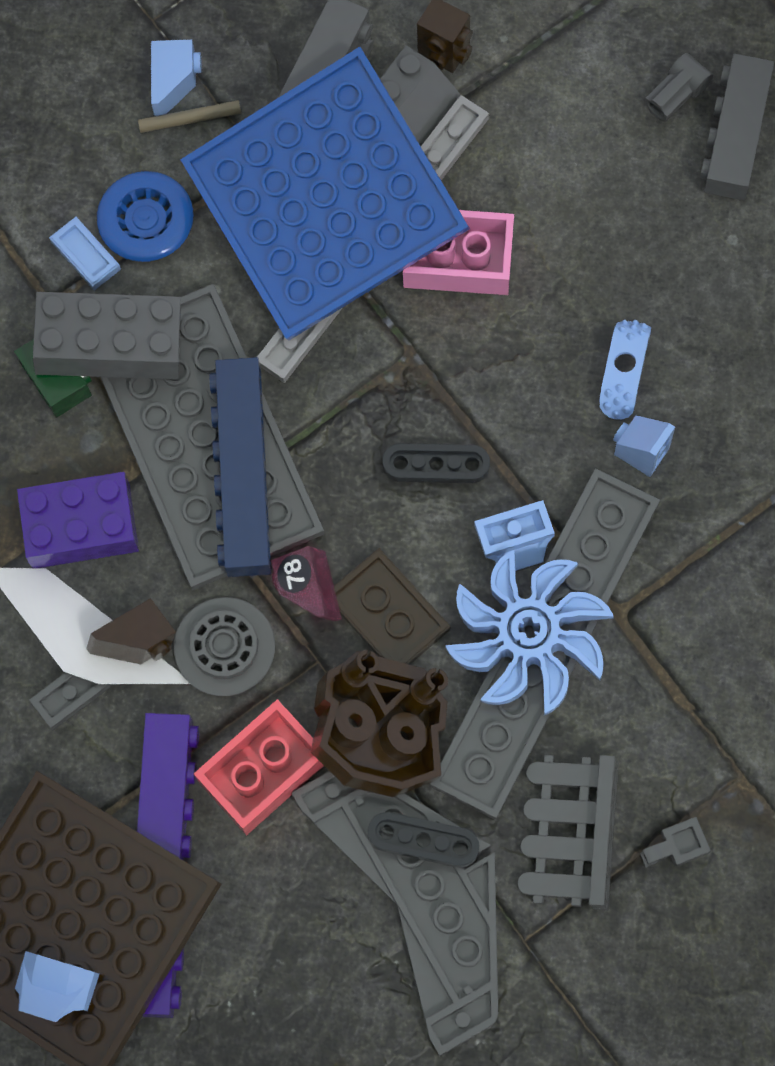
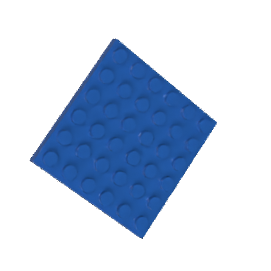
M361 47L356 48L180 159L288 341L470 229Z

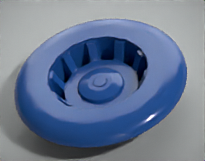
M152 171L135 172L114 182L104 193L97 210V226L101 238L114 253L132 261H154L170 255L187 239L193 224V206L185 189L171 177ZM146 197V199L138 200L137 198ZM153 197L158 198L159 201L153 200ZM130 202H133L129 208L126 207ZM168 205L169 208L165 211L164 207ZM121 214L125 215L124 220L120 218Z

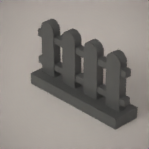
M544 755V762L530 764L526 772L527 778L532 784L542 786L541 798H532L524 805L525 816L532 822H539L538 835L526 836L521 842L523 854L530 859H536L535 872L523 873L518 879V888L523 894L533 896L534 904H544V897L572 899V906L582 907V900H589V905L593 910L608 911L619 763L615 756L600 755L599 765H592L591 757H582V764L554 763V755ZM552 788H580L579 801L552 799ZM590 789H597L596 802L589 801ZM550 823L577 825L576 838L549 836ZM588 825L595 826L594 839L587 838ZM547 860L574 862L573 875L546 873ZM585 862L592 863L591 876H584Z

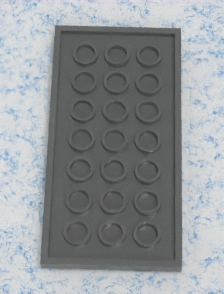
M214 284L181 297L178 379L101 377L192 591L227 576L225 566L218 565L217 545L224 544L223 531H217L216 510L222 509V496L216 497L214 488V475L221 474L220 462H214L212 443L219 440L218 428H212L211 407L217 406V394H211L209 373L216 372L215 360L247 358ZM262 393L270 557H273L320 537L325 532Z

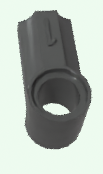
M685 53L670 68L668 76L645 98V104L649 108L650 113L657 119L667 121L690 97H698L708 87L714 74L692 55Z

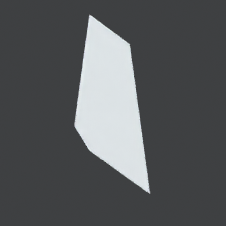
M0 568V589L63 672L97 684H190L179 671L162 658L157 661L151 658L140 665L90 654L86 647L91 633L113 621L46 568Z

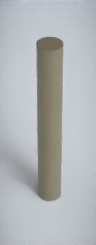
M239 100L138 119L140 133L237 115L241 114Z

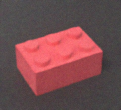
M277 699L194 773V776L247 836L292 795L293 791L305 784L324 765L311 753L313 737Z

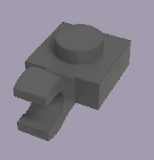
M697 817L663 829L660 834L664 842L643 849L640 856L645 868L671 857L674 867L707 855L711 850Z

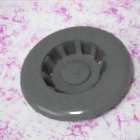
M232 597L210 599L194 607L180 623L174 640V656L183 677L198 690L215 696H232L254 687L270 669L275 654L274 633L265 615L249 602ZM226 620H232V621H234V622H233V623H229V622H226ZM244 626L247 631L242 632L239 627ZM204 629H206L205 633L203 635H200L201 632ZM246 639L252 640V646H246ZM201 643L202 649L196 651V645ZM244 653L249 655L245 662L241 660ZM203 657H206L208 660L206 665L201 662ZM233 664L238 665L237 668L229 671V666ZM214 666H221L222 671L213 670Z

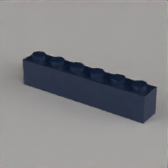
M259 358L215 360L216 372L209 373L211 394H217V406L211 407L212 428H218L219 440L213 441L212 445L214 462H220L221 475H214L215 496H222V509L216 510L217 531H223L224 544L217 545L218 565L225 566L228 577L270 575L271 557L262 382Z

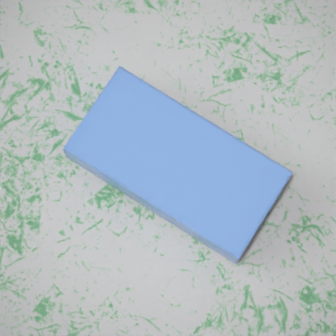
M77 217L73 218L49 237L51 243L94 291L121 270L117 261Z

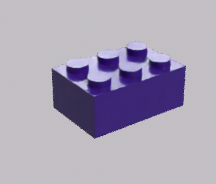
M125 472L17 489L25 555L32 568H43L139 552L130 484Z

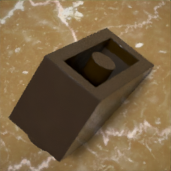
M150 598L92 632L86 649L93 655L141 665L151 658L157 661L167 655L172 649L171 644L176 631Z

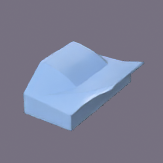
M543 500L474 521L485 558L492 559L497 563L505 554L515 550V571L543 563L547 545L555 534Z
M26 951L15 986L19 994L18 1011L53 1022H57L72 1011H88L99 974Z

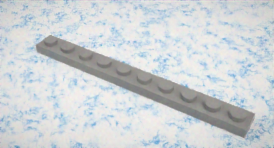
M460 95L421 146L441 180L489 120V113ZM342 308L289 341L279 328L257 356L260 367L285 383Z

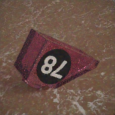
M307 546L271 560L274 571L272 573V581L279 595L319 618L335 622L342 619L325 551Z

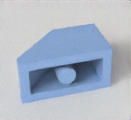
M192 39L151 41V104L154 116L167 114L196 86V73H202L201 52H195Z
M635 416L629 425L624 422L613 438V441L616 442L614 455L651 477L670 448L675 426L667 422Z

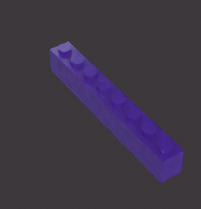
M146 713L137 832L184 860V858L191 857L192 837L186 836L187 821H193L194 799H188L189 784L196 783L194 773L197 771L196 762H191L192 748H198L199 726H193V720L190 715ZM184 948L142 1017L173 1018L174 1009H180L182 988L181 986H176L177 971H183Z

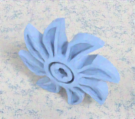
M515 550L505 554L496 563L491 575L492 595L506 608L502 613H498L491 607L483 604L471 592L459 584L456 597L457 608L466 626L475 633H496L499 636L496 639H489L480 643L445 645L451 658L460 666L476 672H488L503 657L512 658V662L509 663L502 676L480 699L481 702L501 705L518 699L528 689L527 668L535 664L541 668L544 684V715L554 711L563 702L569 684L568 669L558 658L552 655L556 651L564 652L565 655L575 659L598 680L601 679L603 656L594 638L586 631H564L560 627L578 621L612 619L614 616L610 608L601 599L586 592H570L557 606L551 607L547 605L556 589L578 566L577 562L561 559L541 565L531 575V597L522 599L518 596L516 584ZM525 626H532L533 631H535L533 638H527L526 633H524Z

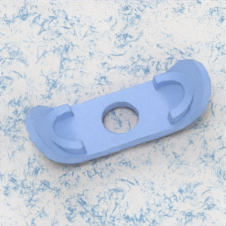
M626 320L618 322L613 332L600 393V409L609 418L620 420L628 418L635 408L637 391L651 333L650 326L645 323H639L637 320L633 322ZM622 354L631 355L636 361L635 367L629 372L619 371L615 367V360L618 356Z

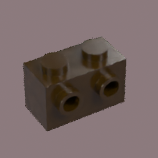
M432 0L417 22L418 53L435 63L440 70L445 69L454 73L459 63L464 65L472 52L473 47L470 45V39L473 30L470 29V15L443 0Z

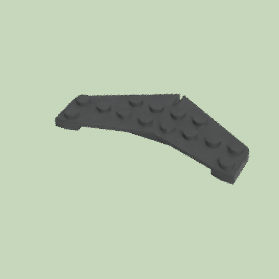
M330 771L293 791L291 794L301 812L398 906L429 1038L439 1057L490 1028L498 1017L495 852L466 869L383 852L371 844L368 836L370 821L380 813L391 812L451 826H459L405 793L389 797L347 787ZM384 827L380 831V836L383 839H391L394 836V830L390 827ZM421 835L417 838L416 842L420 847H427L430 845L431 839L427 835ZM477 837L479 841V854L491 848V845ZM457 843L454 845L453 851L457 855H464L468 848L464 843Z

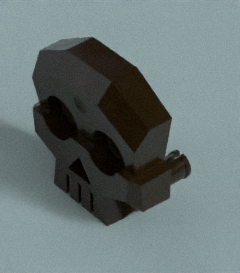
M368 650L356 651L344 663L329 670L317 684L314 710L320 718L314 734L311 753L344 786L380 795L395 797L434 782L441 776L439 734L446 727L448 701L440 691L444 690L448 685L447 674L442 669H439L437 673V668H432L427 672L425 668L378 657L372 651L367 654ZM349 718L355 720L357 727H353L350 724ZM401 731L408 735V740L401 736Z

